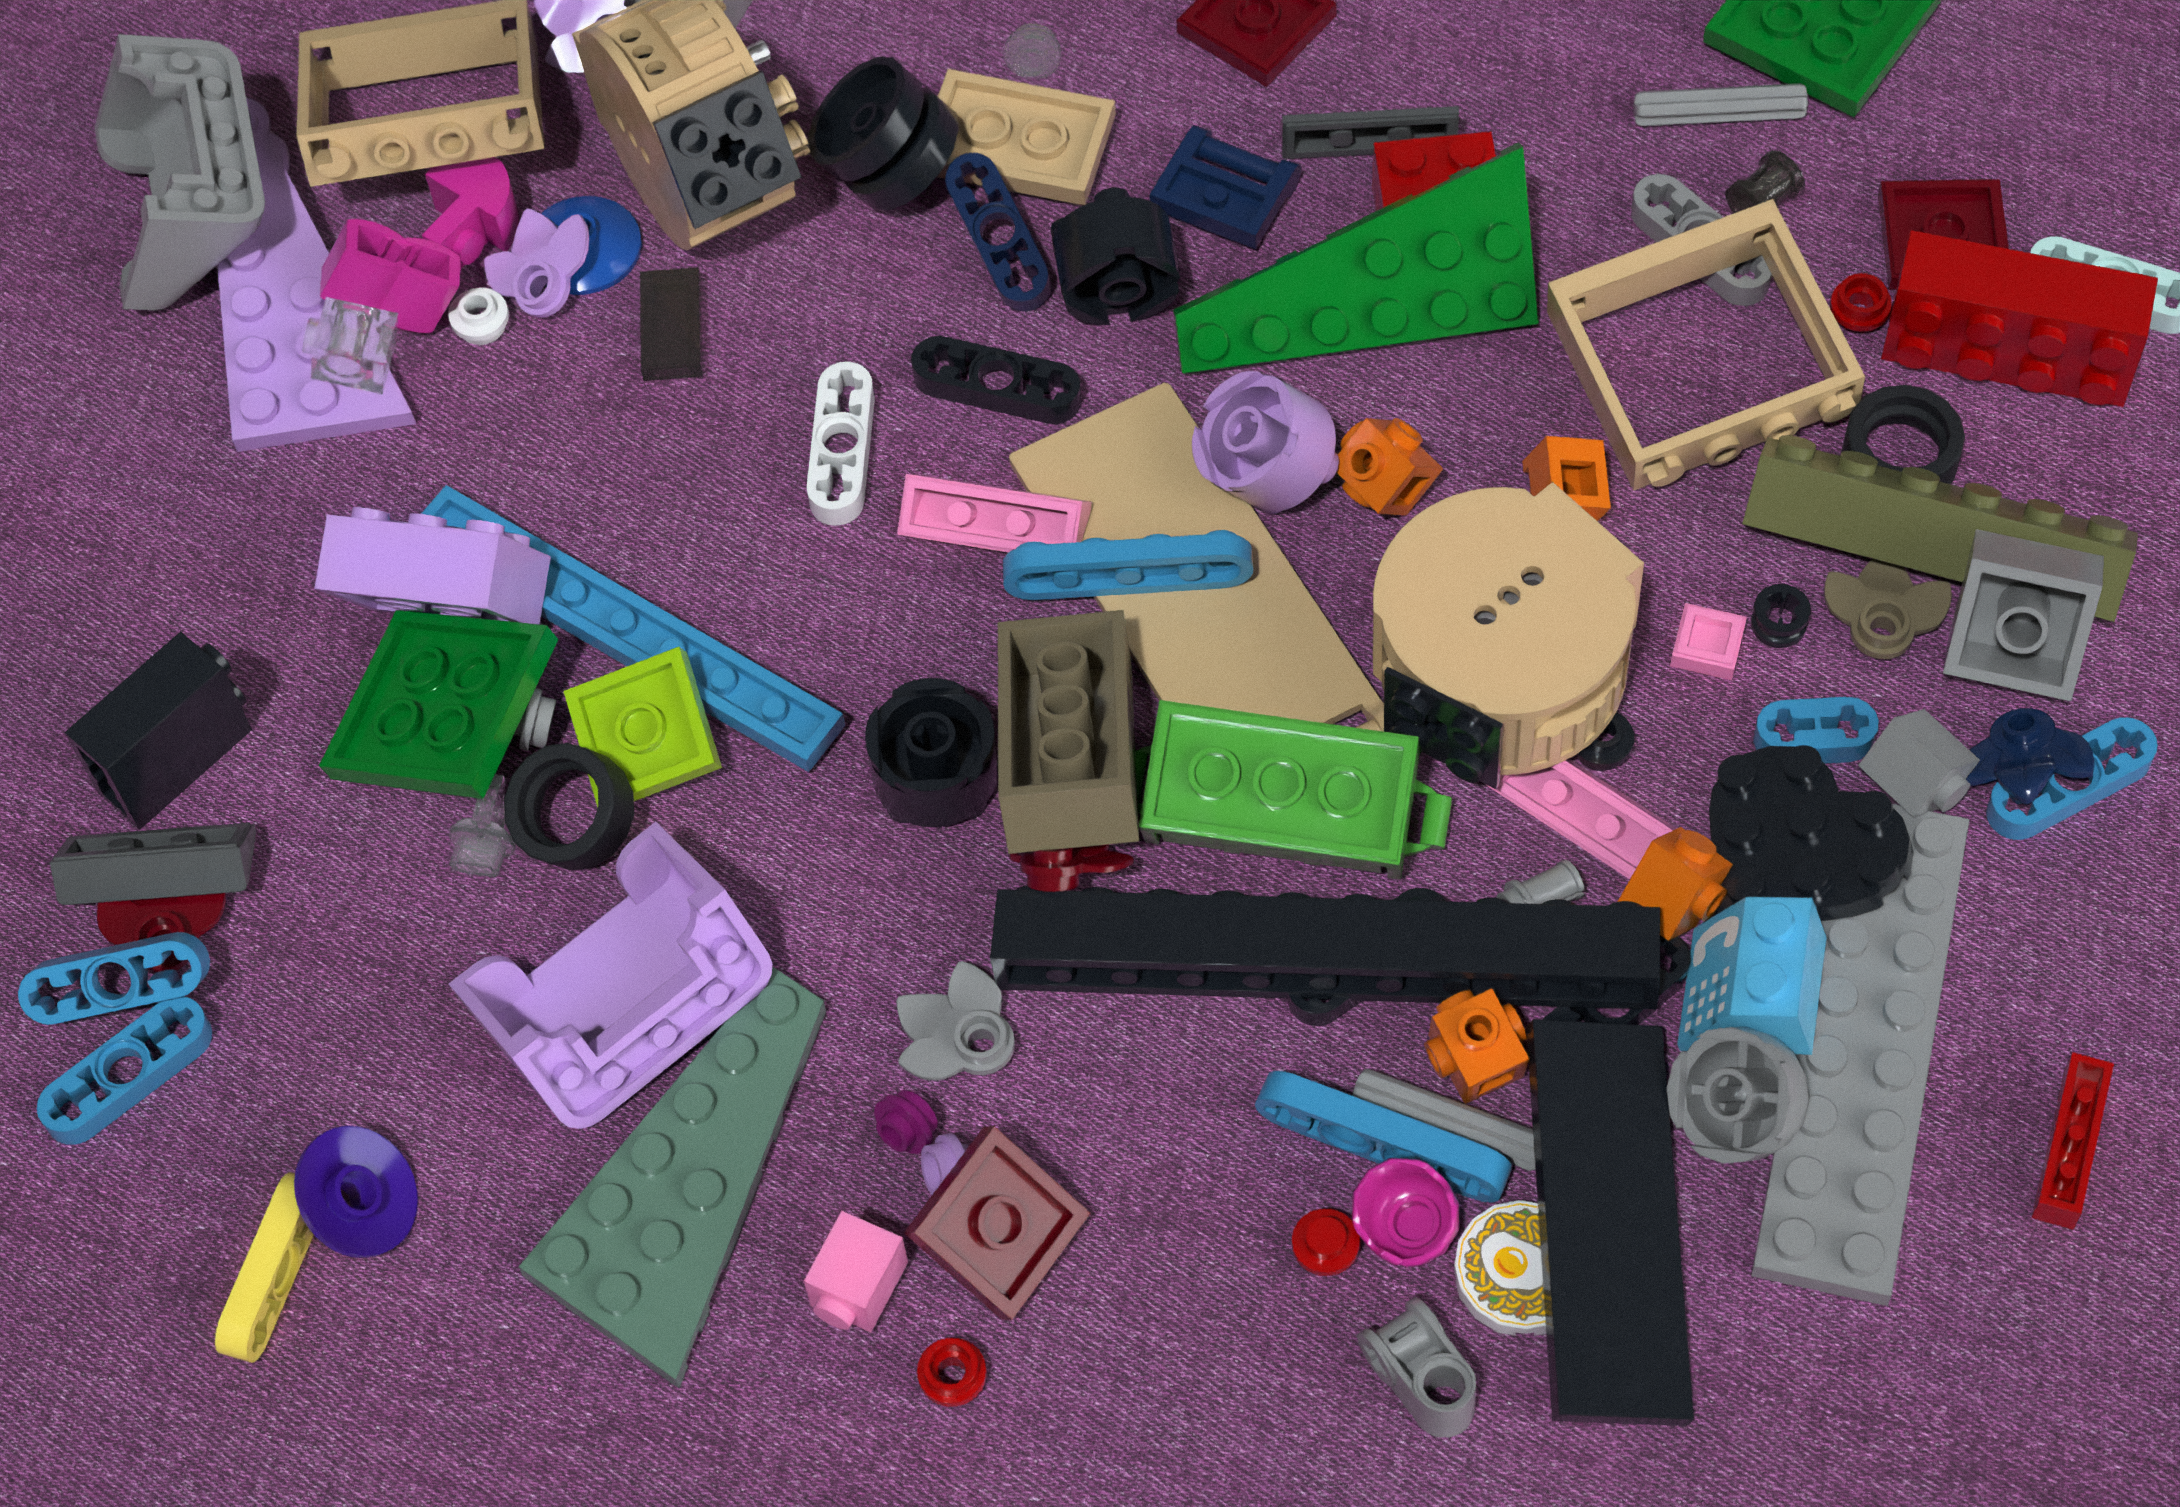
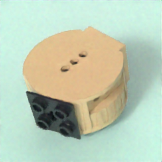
M641 0L572 33L599 122L609 133L611 142L629 178L667 236L681 249L690 250L792 200L796 196L794 182L801 178L795 159L810 154V149L807 146L808 141L804 132L794 119L784 126L780 120V116L794 112L799 108L790 83L784 75H780L777 79L767 83L763 72L759 71L756 67L771 58L769 47L762 40L746 47L734 26L723 12L726 10V5L722 0Z
M1551 482L1535 496L1522 488H1483L1456 494L1429 506L1412 518L1391 541L1378 566L1374 582L1373 674L1382 682L1384 691V732L1418 736L1419 754L1424 753L1446 764L1447 768L1462 780L1472 783L1481 781L1495 789L1499 786L1500 775L1530 773L1549 768L1573 757L1589 746L1604 731L1618 710L1624 695L1633 629L1637 623L1644 562L1554 482Z

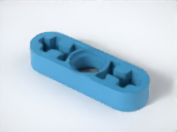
M2121 717L2113 719L2082 735L2093 751L2095 764L2093 776L2088 778L2089 786L2079 791L2067 790L2058 784L2053 774L2042 789V795L2035 798L2032 802L2027 816L2020 809H2015L2011 812L2006 809L2009 798L2017 805L2023 803L2005 791L1997 782L1993 787L1986 807V816L1990 826L2005 838L2013 840L2028 839L2140 780L2149 771L2157 752V739L2154 732L2149 726L2137 719ZM2116 742L2122 748H2129L2133 745L2137 749L2134 759L2126 752L2109 759L2104 771L2101 762L2108 759Z
M175 932L43 961L31 970L20 983L18 999L22 1010L29 1018L41 1024L52 1025L179 998L191 993L204 980L209 971L210 957L205 945L198 938L183 932ZM171 951H174L177 960L188 959L191 967L182 975V979L179 978L176 970L169 969L156 972L148 980L147 968L162 964L171 955ZM114 962L120 964L128 971L131 978V986L127 993L112 994L101 986L98 980V969L101 964ZM81 977V989L68 992L57 1002V1006L51 996L41 997L38 991L47 982V978H49L52 987L72 985Z
M184 996L159 1002L50 1083L39 1096L37 1114L52 1138L68 1145L80 1144L91 1139L200 1057L207 1050L212 1039L211 1024L200 1005L193 999ZM177 1020L182 1025H187L190 1033L182 1039L175 1034H171L168 1029ZM149 1039L162 1054L157 1060L153 1058L144 1044ZM135 1056L142 1060L141 1072L134 1080L125 1084H115L108 1080L111 1066L120 1058ZM96 1080L103 1093L107 1096L102 1101L99 1100L95 1092H92L88 1085ZM69 1101L75 1106H79L82 1112L78 1118L72 1121L69 1117L63 1115L60 1109Z

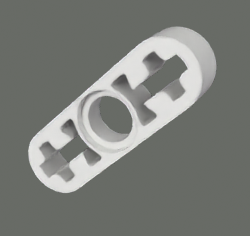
M839 362L829 366L821 374L817 388L807 478V494L810 509L815 518L824 524L834 526L847 524L857 518L864 507L875 398L870 373L863 366L854 362ZM852 386L855 389L850 393V413L841 412L838 395L842 394L843 387ZM837 433H848L858 440L855 447L845 453H834L824 446L827 439ZM832 473L841 474L844 492H841L839 495V501H828L827 496L831 495L833 488Z

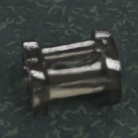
M1771 150L1760 158L1758 168L1745 180H1737L1726 189V201L1734 213L1771 199L1778 206L1786 198L1792 199L1797 197L1805 188V179L1797 164L1789 156L1780 151Z

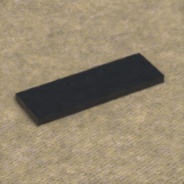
M1532 1019L1526 1027L1552 1421L1687 1426L1694 1420L1662 1026Z

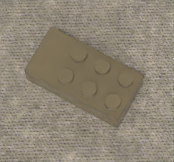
M1124 610L998 622V798L1008 854L1139 842L1132 665Z

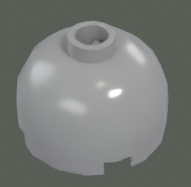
M1747 1027L1712 1029L1697 1036L1700 1039L1695 1041L1688 1051L1680 1052L1673 1062L1667 1085L1669 1113L1675 1127L1684 1129L1688 1139L1695 1144L1690 1147L1700 1156L1723 1164L1761 1160L1787 1146L1803 1125L1809 1101L1806 1075L1795 1053L1776 1036Z

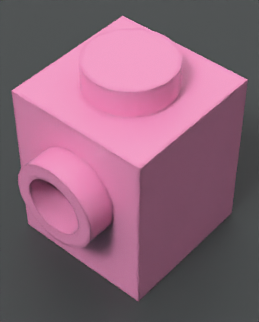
M841 1211L804 1279L810 1306L814 1307V1314L836 1328L849 1330L851 1325H855L871 1333L908 1264L903 1237Z

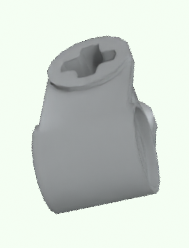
M1414 1297L1406 1302L1405 1312L1376 1331L1368 1328L1358 1333L1357 1340L1374 1372L1387 1386L1391 1387L1415 1419L1418 1426L1427 1434L1438 1438L1453 1437L1462 1433L1471 1424L1475 1414V1374L1471 1366L1448 1339L1433 1312L1421 1299ZM1437 1387H1449L1455 1389L1461 1395V1398L1452 1404L1441 1405L1433 1402L1427 1397V1394Z

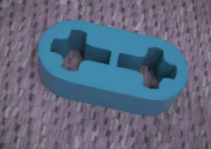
M1829 697L1780 700L1771 702L1761 710L1757 717L1753 743L1756 750L1767 746L1796 747L1808 745L1819 752L1824 764L1853 762L1865 757L1874 745L1879 720L1875 710L1867 702L1858 698ZM1839 721H1850L1852 730L1858 731L1857 737L1846 738L1844 730L1837 728ZM1785 724L1787 731L1790 734H1794L1793 740L1789 742L1781 741L1779 732L1774 731L1775 725Z

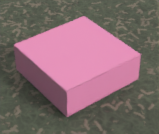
M1685 603L1670 667L1732 680L1747 617Z

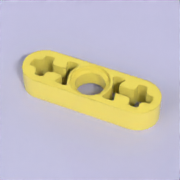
M286 1173L277 1185L220 1316L215 1336V1348L219 1354L250 1363L259 1359L267 1346L314 1236L304 1222L297 1206L294 1190L295 1173Z

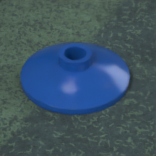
M578 196L557 202L541 213L557 227L575 214L582 216L587 224L589 232L587 256L583 265L570 278L569 294L586 295L606 290L623 280L636 265L642 247L640 229L633 215L619 203L603 197Z

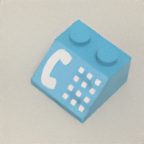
M1745 897L1694 928L1677 1042L1680 1051H1688L1691 1045L1700 1039L1697 1036L1707 1030L1747 1027L1776 1036L1795 1054L1812 1055L1826 946V934L1813 898Z

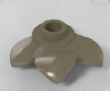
M1872 559L1864 567L1858 578L1841 572H1828L1824 587V600L1831 614L1850 627L1851 639L1861 652L1877 659L1898 657L1909 649L1914 636L1937 629L1945 620L1952 597L1949 582L1929 581L1913 586L1903 566ZM1883 628L1889 631L1891 635H1880L1874 632L1873 629Z

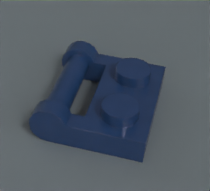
M1193 125L1185 135L1149 196L1150 201L1163 208L1168 216L1256 249L1286 197L1289 198L1294 193L1302 168L1301 165L1286 159H1282L1280 163L1217 140L1212 138V131ZM1205 159L1207 161L1218 164L1233 171L1239 172L1241 174L1252 177L1267 184L1266 186H1264L1262 184L1251 181L1249 179L1238 176L1236 174L1225 171L1223 169L1212 166L1202 161Z

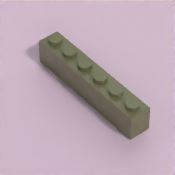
M1783 435L1779 437V440L1767 438L1760 454L1743 525L1963 582L1976 529L2104 556L2103 586L2094 617L2115 622L2137 549L2138 533L2129 531L2126 523L2103 515H2093L2090 517V520L2064 514L2065 509L2060 505L2042 499H2029L2027 504L2002 498V493L1998 489L1985 484L1967 483L1963 488L1939 481L1940 477L1934 472L1918 467H1905L1902 472L1877 465L1878 461L1874 457L1860 452L1843 451L1839 456L1816 450L1815 443L1798 436Z

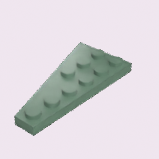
M773 966L772 975L767 986L758 996L721 1026L519 1265L524 1278L678 1389H680L688 1368L686 1361L697 1333L702 1332L710 1312L709 1302L722 1269L727 1268L762 1178L761 1169L772 1141L776 1142L784 1121L783 1112L795 1082L801 1078L826 1013L824 1000Z

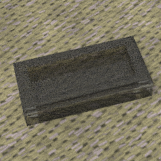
M699 267L640 272V356L643 381L703 377L702 292Z

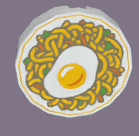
M1518 1200L1494 1205L1473 1218L1459 1238L1454 1264L1455 1282L1459 1298L1476 1320L1498 1333L1516 1336V1332L1523 1334L1534 1332V1336L1546 1334L1538 1203Z

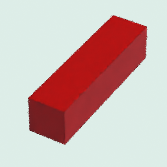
M2072 1052L2064 1069L2032 1219L2074 1230L2082 1214L2114 1063Z

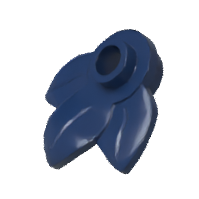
M2019 708L2008 711L1998 717L1991 726L1990 736L1969 749L1980 761L1966 780L1970 783V786H1977L1997 779L1999 784L2010 795L2023 804H2030L2039 795L2054 772L2073 778L2092 777L2095 766L2093 751L2081 735L2056 728L2053 719L2045 712L2033 708Z

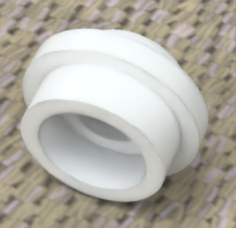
M473 288L461 293L454 299L450 305L448 317L453 331L459 337L470 344L486 345L494 342L503 334L509 319V311L505 299L498 292L488 288ZM484 311V312H482L481 314L472 315V314H474V313H476V312Z

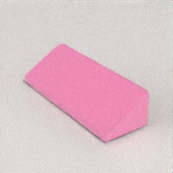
M906 474L897 535L1002 552H1010L1026 542H1042L1045 544L1082 542L1092 502L926 475Z
M1570 759L1549 768L1530 773L1500 775V783L1497 789L1486 784V786L1628 879L1632 877L1652 840L1677 829Z

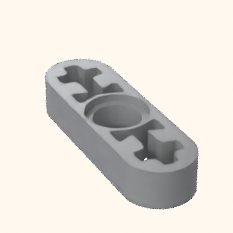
M1665 174L1649 175L1641 179L1634 188L1631 206L1632 220L1638 228L1655 242L1723 218L1672 176ZM1649 200L1657 205L1653 208L1648 205ZM1664 201L1668 202L1669 209L1661 203ZM1673 220L1677 222L1675 227H1672ZM1761 255L1702 277L1700 280L1729 303L1749 306L1765 298L1769 291L1772 274ZM1734 271L1744 276L1737 279L1733 276ZM1750 271L1755 274V277L1752 279L1745 274Z

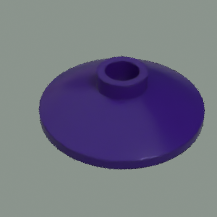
M340 1126L330 1129L312 1140L299 1158L294 1178L297 1206L310 1231L324 1245L345 1256L370 1258L388 1252L404 1240L413 1226L417 1213V1187L408 1162L397 1147L388 1139L367 1128ZM341 1190L348 1195L350 1206L343 1199Z

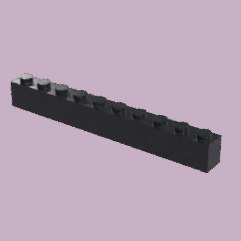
M1026 885L1016 890L997 889L990 961L995 982L1000 990L1288 999L1289 994H1299L1303 999L1316 997L1321 1000H1331L1334 996L1351 997V1000L1441 1003L1447 998L1466 990H1471L1474 996L1493 989L1501 1005L1510 1003L1511 1005L1657 1010L1660 982V907H1643L1638 903L1630 901L1615 902L1608 906L1576 905L1571 901L1562 899L1549 900L1542 904L1509 903L1500 898H1483L1476 902L1442 901L1432 896H1417L1410 900H1379L1365 894H1352L1343 899L1311 898L1306 894L1288 892L1277 897L1245 896L1242 893L1229 890L1218 891L1212 895L1179 894L1169 889H1154L1147 893H1120L1103 887H1090L1082 891L1047 892L1034 890Z

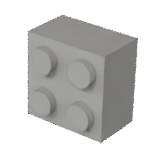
M1976 529L1947 641L1943 674L2071 701L2103 586L2104 556Z

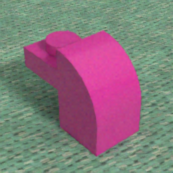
M497 157L431 167L425 173L435 209L442 214L422 234L423 239L439 243L461 256L460 270L465 265L473 263L479 257L487 242L503 251H507L511 247L520 218L509 175L505 166Z

